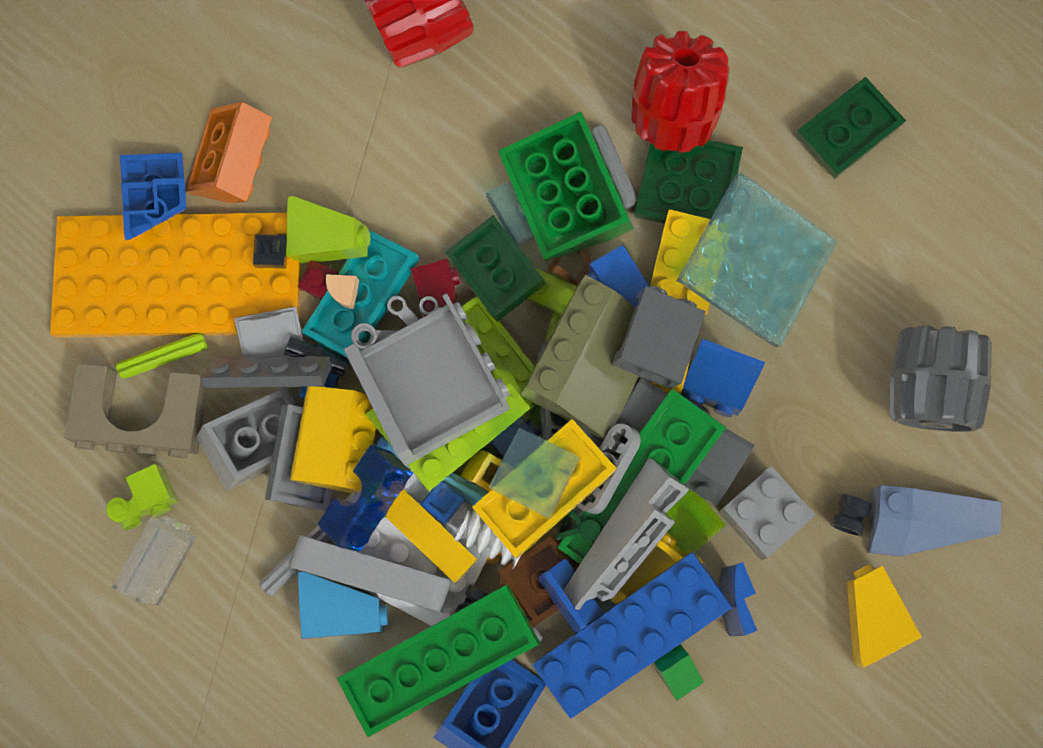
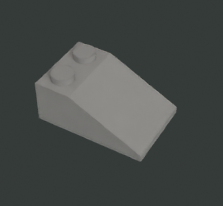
M286 387L204 424L196 436L197 441L227 492L271 469L282 405L290 404L297 406Z

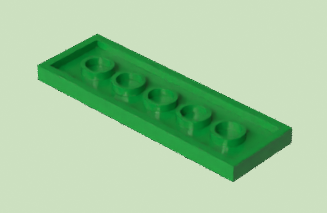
M672 388L640 432V446L606 508L598 514L583 511L580 518L583 521L587 519L597 520L601 525L602 531L650 458L685 485L724 432L726 426ZM594 496L593 499L591 500L592 503H593V502L595 501V499H596L595 496ZM575 522V524L573 525V527H572L571 529H574V528H577V527H580V526ZM578 533L565 537L557 548L581 564L596 539L589 541Z
M509 584L341 675L337 678V681L368 738L538 646L540 641Z

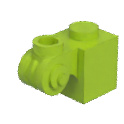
M153 464L125 477L133 494L131 500L119 497L113 498L107 504L106 512L111 520L120 523L123 530L127 531L141 525L142 521L140 518L152 514L153 517L167 513L171 510L170 505L178 502V499L165 469L157 464Z

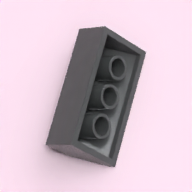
M641 378L625 404L616 424H626L637 430L640 434L668 393ZM726 428L685 486L697 493L701 498L717 505L752 451L754 444ZM622 435L619 441L625 445L628 439Z

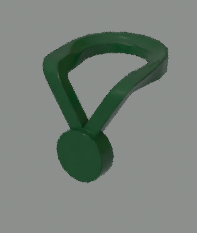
M571 510L564 517L555 540L580 533L584 539L592 541L597 539L601 533V525L595 519L583 521L574 510ZM570 517H572L580 527L566 531Z

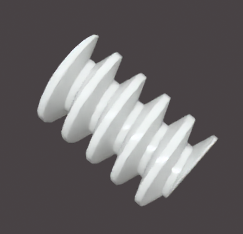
M468 510L454 540L459 541L466 535L467 547H470L477 541L479 553H482L489 547V558L493 559L498 553H501V564L505 565L510 559H513L514 568L520 556L515 558L476 511L469 512Z

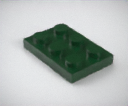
M864 77L799 128L795 135L831 176L836 179L902 127L906 120L870 80Z
M494 215L445 252L497 322L547 284Z

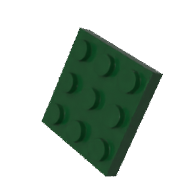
M709 140L703 146L693 147L690 152L680 153L679 151L672 150L662 151L656 149L650 143L634 217L665 224L668 210H674L728 223L743 147Z

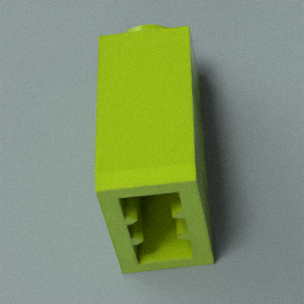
M295 196L288 197L287 257L299 261L301 264L309 263L310 260L324 262L367 257L371 238L366 225L353 217Z

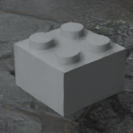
M772 466L719 511L721 516L761 561L772 555L816 516Z

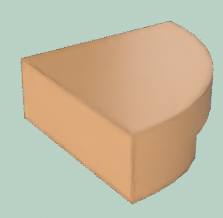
M326 274V285L331 296L343 307L354 309L359 279L356 276Z

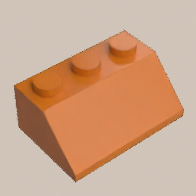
M244 102L211 109L185 192L230 204L247 202L253 191L252 182L255 172L262 161L261 152L264 143L270 135L269 126L272 117Z

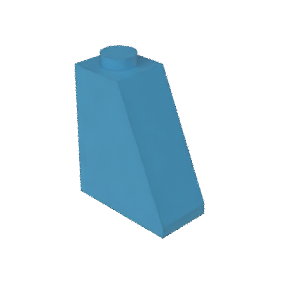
M298 572L301 639L384 632V625L389 624L387 605H382L381 599L307 572Z

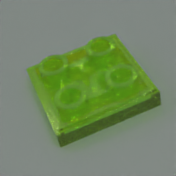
M690 489L666 512L675 521L667 532L677 540L675 545L685 553L688 550L695 552L726 526L706 501Z

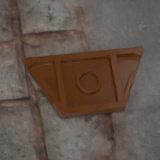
M553 535L520 556L514 568L513 562H511L498 572L500 588L509 584L532 628L559 610L537 578L564 559L569 562L574 571L580 565L557 548L562 541L560 539L555 540Z

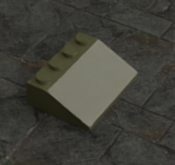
M584 275L573 292L520 395L567 421L573 419L580 428L604 440L609 430L616 424L639 376L612 365L615 353L622 348L636 307L615 290Z

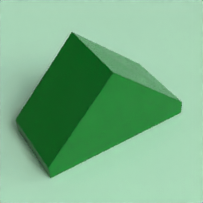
M681 644L652 663L676 701L704 683L691 657Z

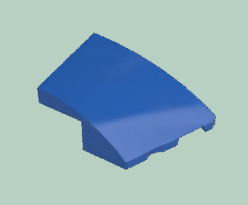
M183 154L120 155L125 241L187 209Z

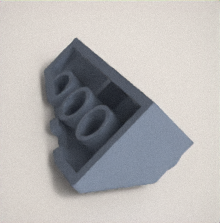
M880 485L871 491L872 508L870 511L868 553L905 556L989 537L1001 532V502L885 485Z

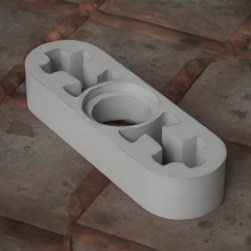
M616 424L609 430L599 449L609 460H612L617 471L603 482V487L599 486L592 492L596 497L593 503L587 496L577 505L578 508L591 514H598L606 508L640 446L641 439L637 430L626 424ZM622 435L628 439L625 445L619 441ZM612 450L618 454H621L620 457L618 458L612 455Z

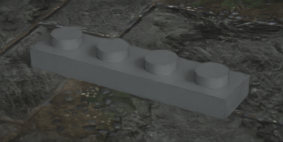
M278 356L275 358L247 357L233 359L220 357L209 361L200 379L204 388L324 386L332 366L329 357Z

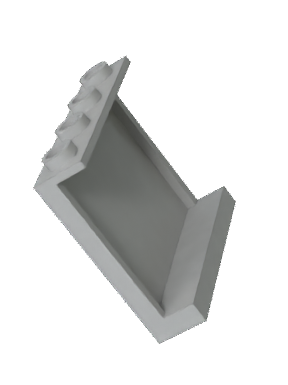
M447 294L443 295L446 306L372 346L360 351L356 343L344 349L396 455L405 466L510 409L505 400L506 397L510 396V393L503 380L499 378L495 381L491 371L496 368L487 352L480 354L476 346L482 343L474 328L466 329L462 322L468 319L459 302L452 304Z

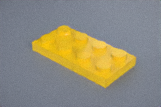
M571 419L472 508L511 554L518 558L616 472L617 468L577 423Z

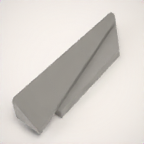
M651 458L647 460L564 588V593L576 610L581 609V606L587 600L596 597L601 601L613 598L675 523L666 512L689 491V488Z

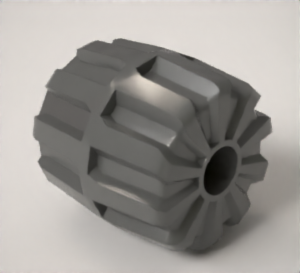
M930 325L902 329L898 335L890 376L891 419L905 426L937 431L972 432L982 429L991 388L992 342L990 337L980 335L974 330L957 331L955 327L944 326L940 330Z

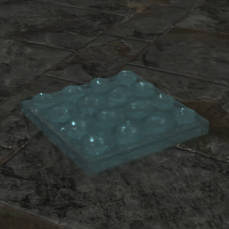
M740 173L733 178L676 281L772 346L781 347L837 241Z

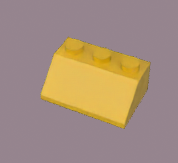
M307 386L290 480L344 493L365 492L376 430L374 424L366 416V413L373 408L366 394L354 390Z

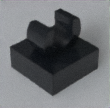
M255 235L254 267L286 269L287 236Z

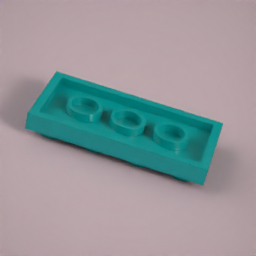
M370 230L371 240L367 250V257L348 259L338 274L356 276L359 279L354 309L343 307L327 291L302 330V333L308 338L347 359L348 357L344 349L354 344L351 339L353 329L362 323L369 324L374 329L377 328L388 310L387 303L389 299L397 296L411 274V269L420 260L416 253ZM367 331L361 332L359 335L360 342L367 343L371 334Z

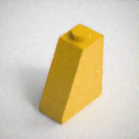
M867 564L852 572L855 578L847 582L853 662L859 668H865L922 638L884 567L872 568L871 564Z

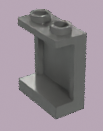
M645 286L636 295L637 305L622 348L615 353L612 365L672 389L683 381L706 311L696 308L697 305L690 300L675 299L668 296L667 292L659 287Z

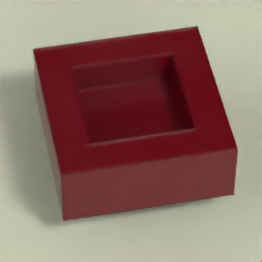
M310 260L298 288L300 291L322 300L328 291L326 274L338 275L339 272Z

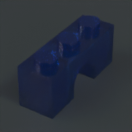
M371 444L353 470L362 484L359 499L352 503L334 498L318 522L319 527L338 547L360 552L367 544L370 536L380 521L386 516L389 508L399 493L405 488L407 481L413 474L391 451Z

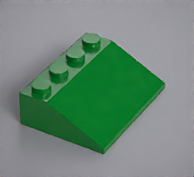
M581 111L498 150L545 261L605 243L634 230Z

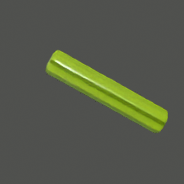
M196 333L116 363L117 373L122 379H126L208 348L206 338L202 333Z

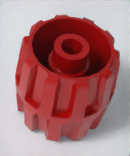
M364 0L388 52L398 68H404L436 56L470 36L474 30L469 11L463 0Z
M679 30L672 38H667L665 35L660 34L654 38L652 48L646 46L642 53L633 84L631 121L636 124L637 135L642 140L653 144L656 149L679 151L680 153L690 152L693 147L703 146L709 141L717 125L726 101L730 74L729 59L724 49L721 47L713 48V40L705 35L691 38L687 31Z

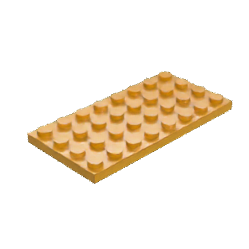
M287 213L177 214L125 241L123 215L57 216L50 335L53 337L190 336L196 333H202L203 335H238L234 318L295 306L297 307L300 321V290L298 285L301 281V263L287 257L286 269L255 268L253 265L255 235L287 236Z

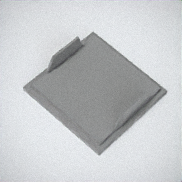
M296 306L234 318L243 358H275L284 356L283 354L290 336L304 342Z

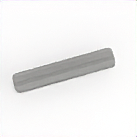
M604 125L596 126L592 129L591 133L626 210L636 206L638 198L608 130Z

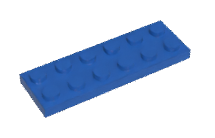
M692 551L590 622L582 630L576 632L537 659L532 666L568 717L572 719L732 609V604Z

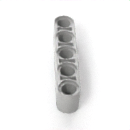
M300 535L289 567L441 613L451 580Z

